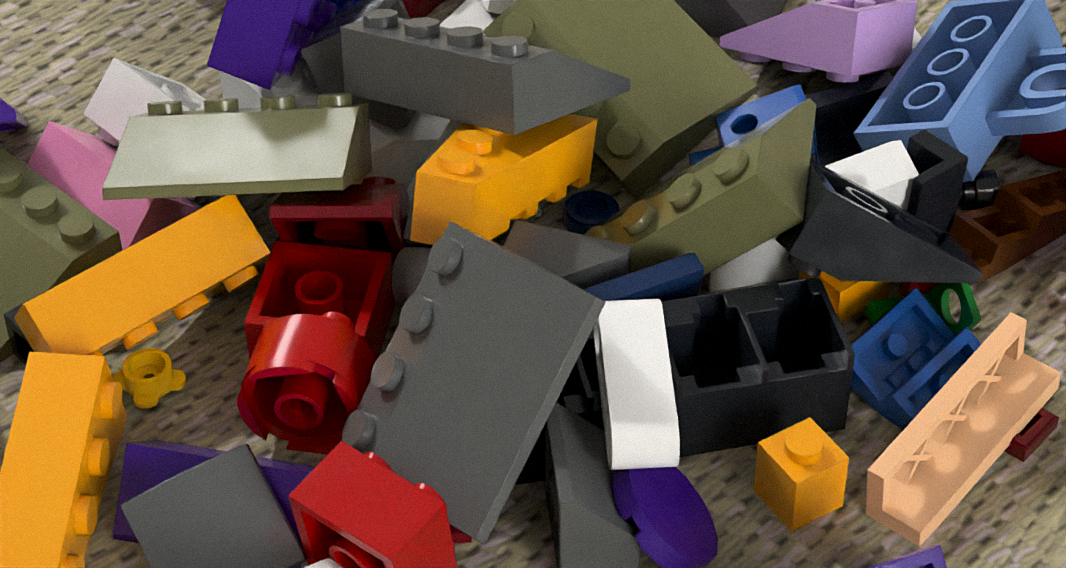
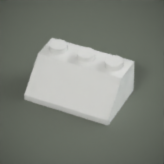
M113 58L83 114L101 127L98 135L103 140L118 147L129 118L148 113L147 103L182 101L183 111L204 110L203 101L206 99L183 83ZM212 195L206 197L218 199L223 195ZM188 196L185 198L194 200L196 196Z

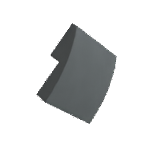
M248 444L241 445L200 463L120 505L151 568H295L308 560Z

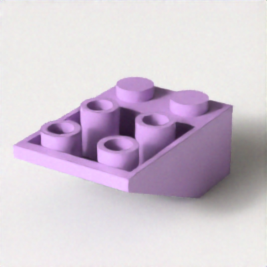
M823 0L812 2L720 36L719 47L740 51V59L745 61L769 62L771 59L783 61L782 68L788 71L812 72L814 69L827 71L826 78L829 80L845 83L857 82L861 74H877L889 70V68L901 66L912 52L917 0Z

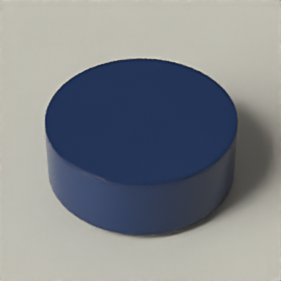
M588 190L576 193L568 198L564 204V226L569 232L584 235L589 229L602 224L618 212L619 205L612 196L604 192Z

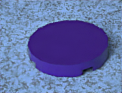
M676 467L614 470L612 492L616 509L624 521L632 516L635 524L641 530L634 535L637 544L651 559L663 568H703L717 555L718 537L713 519L702 497L683 473Z

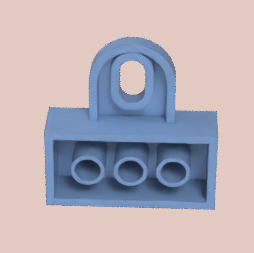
M1045 0L949 1L854 132V136L862 151L864 152L882 144L898 140L902 141L907 150L909 137L925 129L969 157L963 182L974 181L1003 136L1049 133L1065 129L1066 89H1055L1066 88V47H1062L1064 43Z

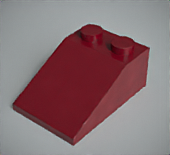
M369 177L363 179L362 184H351L344 190L282 192L271 204L269 218L282 242L391 253V257H394L405 247L403 235L410 210V199L405 184H396L394 179L387 177Z

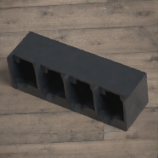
M806 278L661 301L679 425V457L756 445L759 441L809 417L825 433L845 429L855 353L825 287L819 278ZM593 328L556 403L604 431ZM544 427L515 485L544 481Z

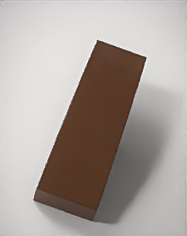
M1066 169L1002 185L999 188L993 205L956 215L949 233L954 236L983 272L978 282L1005 271L1066 234Z

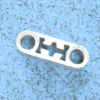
M661 300L605 301L606 303L593 328L609 469L677 467L680 456L679 425Z

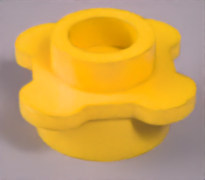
M144 348L131 353L124 360L122 369L113 376L114 381L121 383L122 391L128 392L133 397L134 405L142 409L156 406L159 398L170 391H179L186 385L184 371L173 369L170 356L156 348Z

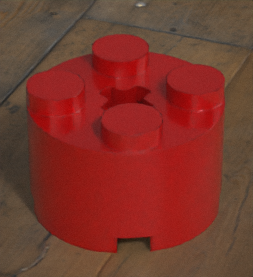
M326 312L322 316L293 314L269 319L264 323L241 383L237 398V406L241 418L254 434L265 441L270 433L277 438L289 441L286 450L327 455L341 442L344 424L350 414L357 409L371 381L372 368L376 362L374 353L367 342L355 332L354 322L346 315L338 312Z

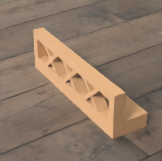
M1010 312L867 469L866 515L920 547L1010 445L1012 438L1025 428L1058 390L1061 372L1023 353L1026 319Z

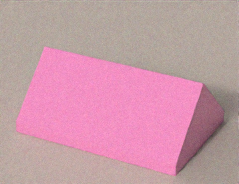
M51 121L48 122L26 165L118 230L122 250L202 208L185 197L103 200L102 187L117 148L101 137Z

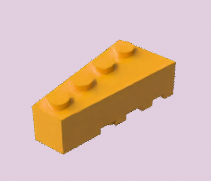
M568 114L516 135L462 123L416 171L410 241L434 245L443 236L450 221L492 240L509 230L510 220L520 218L527 220L537 214L538 202L543 199L556 203L566 197L569 184L576 188L585 186L590 182L598 119Z
M225 195L27 301L21 306L14 319L34 352L104 356V353L121 344H124L125 348L130 350L159 332L156 327L157 325L176 316L178 321H182L209 305L208 299L225 289L232 293L259 277L260 274L256 266L271 252L237 196Z
M29 352L0 470V568H85L84 556L90 537L96 528L98 510L127 419V413L122 403L121 383L114 381L105 356Z

